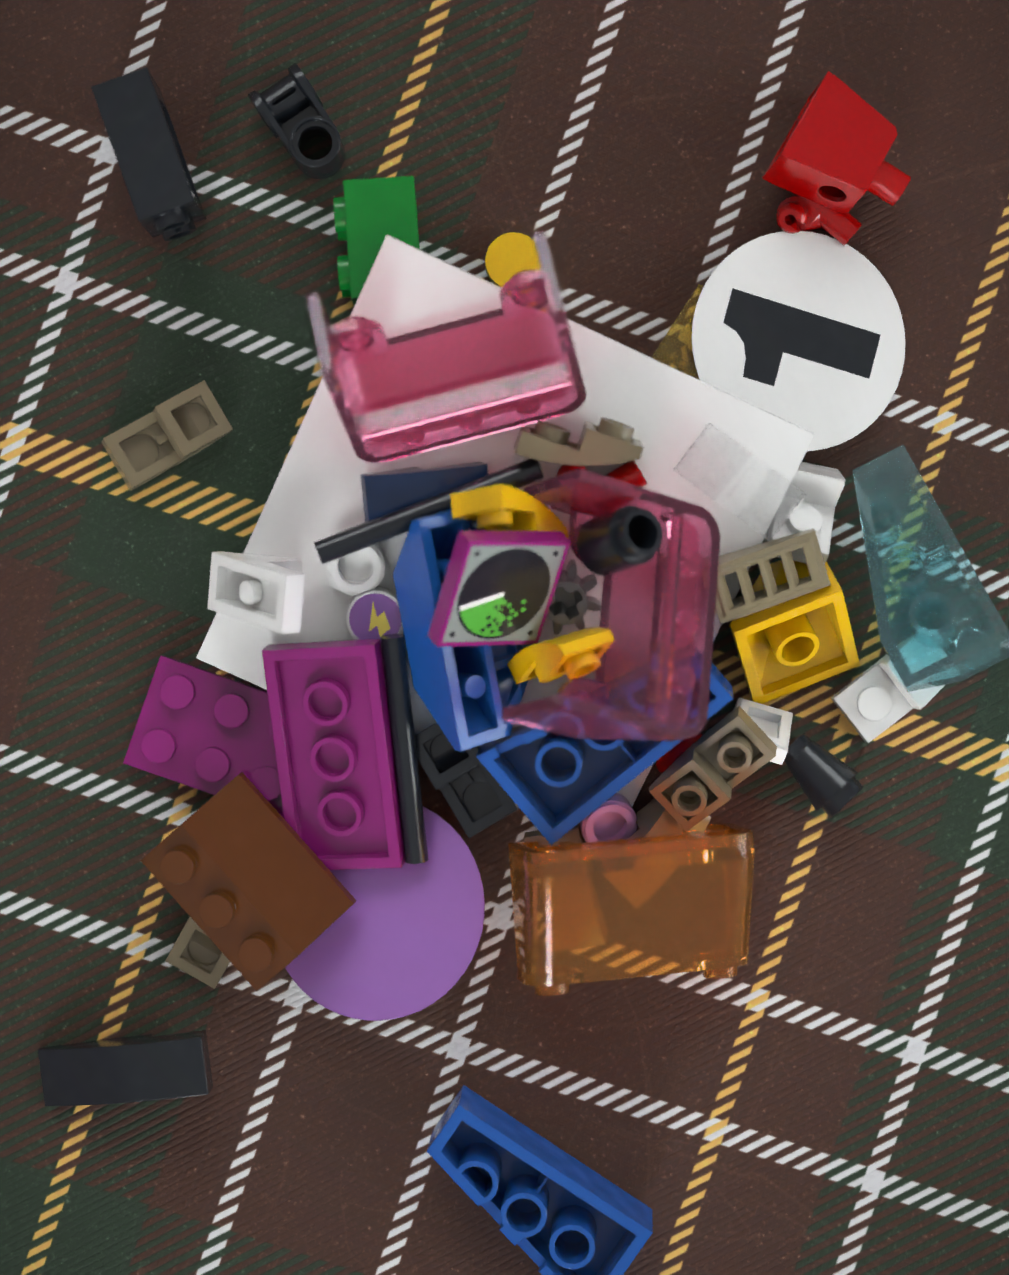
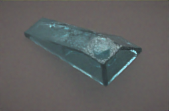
M901 445L854 469V483L880 642L907 692L961 682L1009 658V631L905 446Z

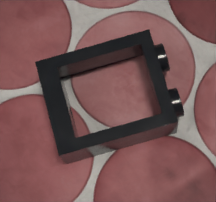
M145 67L91 86L139 222L153 238L162 235L164 241L176 240L197 230L195 223L205 220L206 216L162 92L148 68Z

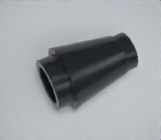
M805 733L788 747L784 762L817 812L822 808L832 818L864 788L855 778L858 774L857 771L815 741H811Z

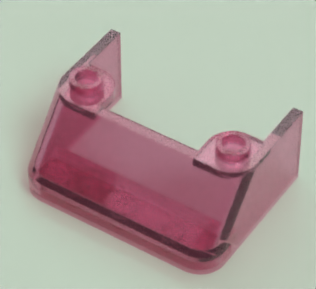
M544 231L532 234L541 269L524 270L512 276L500 290L501 309L389 339L380 323L361 316L349 317L337 324L331 325L318 291L306 294L322 375L353 449L360 459L372 463L388 462L536 423L537 420L543 421L566 415L584 403L586 390Z
M580 468L524 488V492L535 497L548 508L570 514V546L580 561L577 550V535L581 526L589 519L624 506H637L652 512L660 522L663 536L662 543L651 560L603 577L599 627L610 629L615 640L599 659L601 665L596 669L595 680L588 678L573 679L562 684L555 696L503 708L502 720L577 739L677 741L699 734L704 728L708 716L720 551V531L712 514L701 506Z

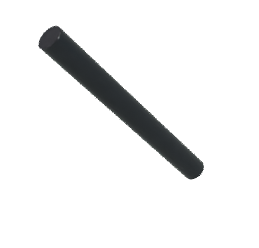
M530 458L316 541L314 545L323 565L408 532L413 519L452 509L450 494L497 484H504L519 489L544 479L543 472L538 460Z
M388 634L381 636L405 860L408 864H419L429 859L404 634Z

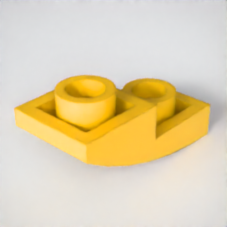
M497 484L450 494L452 518L477 521L478 530L561 531L569 539L568 529L547 506L530 494L515 487Z
M590 627L530 645L514 655L507 665L516 684L538 678L540 683H547L565 674L570 680L578 679L590 674L601 665L599 659L615 639L610 629Z

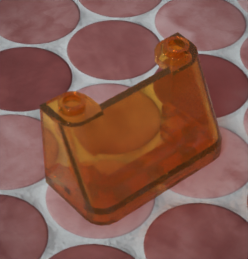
M733 823L712 824L706 827L704 834L691 829L689 831L682 830V834L585 843L561 841L558 842L559 850L558 845L539 846L538 841L508 843L518 980L525 985L535 986L536 995L552 996L566 994L570 992L569 984L694 971H703V977L728 978L737 976V967L748 963L754 872L752 830Z

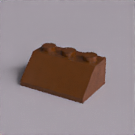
M243 772L231 780L141 860L256 991L298 957L356 902V899Z

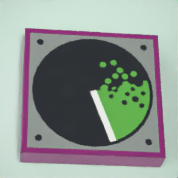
M459 531L427 636L437 647L538 643L571 541L561 531Z

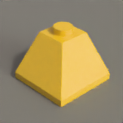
M779 560L770 564L776 586L787 583L782 561ZM794 561L799 579L810 576L806 563ZM827 561L825 567L830 586L732 620L730 627L752 701L764 704L860 666L843 591ZM761 573L753 585L754 592L765 589Z

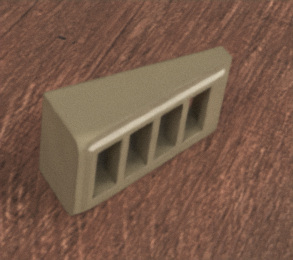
M814 528L702 561L720 624L745 617L831 585ZM799 548L803 549L810 576L801 579L798 578L791 551ZM780 556L787 583L776 586L769 559ZM755 564L759 566L765 587L764 590L757 592L753 590L747 567ZM736 572L743 596L731 599L725 575Z

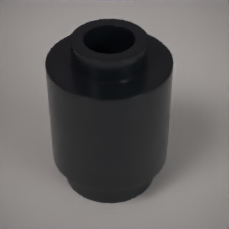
M631 505L624 506L589 519L581 526L577 535L578 554L583 564L591 572L601 576L612 575L651 560L662 543V528L657 517L649 510Z

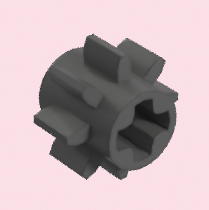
M573 559L567 564L566 570L561 571L556 588L563 586L568 593L575 591V604L567 608L562 601L554 603L556 601L554 594L547 614L553 620V630L556 635H559L562 631L563 625L575 623L579 630L586 629L583 616L587 609L591 611H599L601 609L600 601L586 594L587 591L593 589L598 583L595 574L587 575L581 579L577 575L576 562Z

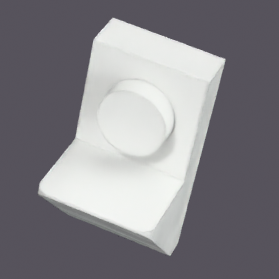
M801 462L772 521L769 541L814 528L824 563H826L830 550L834 511L845 485V478L838 469ZM802 548L791 551L794 561L806 563Z
M222 551L212 552L207 609L280 634L300 632L305 574L302 573V561L294 558Z
M920 628L837 692L831 699L866 743H870L913 708L920 710L926 706L956 672Z

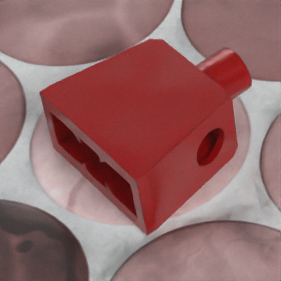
M828 71L809 95L762 179L838 213H848L866 191L894 206L908 186L911 176L884 160L898 135L896 127L836 75Z

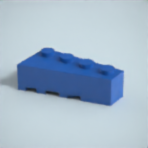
M695 642L512 728L509 736L480 745L476 757L552 845L733 699V686Z
M465 1085L462 1086L432 1130L427 1149L430 1156L477 1206L481 1205L500 1225L499 1230L514 1246L518 1244L539 1267L541 1275H623L653 1233V1209Z

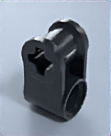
M294 63L288 68L289 75L262 93L254 90L248 94V97L275 138H279L298 168L311 178L326 179L335 175L341 169L345 160V148L337 127L324 110L320 98L301 69ZM323 136L332 141L330 153L322 159L311 160L303 155L305 143L313 137Z

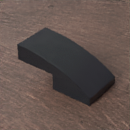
M437 722L415 735L417 759L434 788L441 790L468 838L473 837L520 809L476 757L480 745L464 751L454 750Z

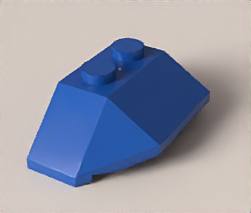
M452 509L412 520L393 572V579L413 687L454 750L464 751L510 735L515 721L512 717L523 698L528 681L516 684L507 663L514 655L532 644L437 647L427 636L459 531H486L477 529V521L452 518Z

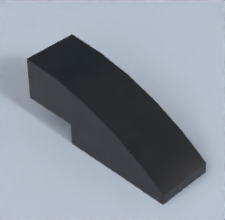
M206 1030L152 1037V1034L38 1049L45 1106L102 1105L208 1095L213 1087Z

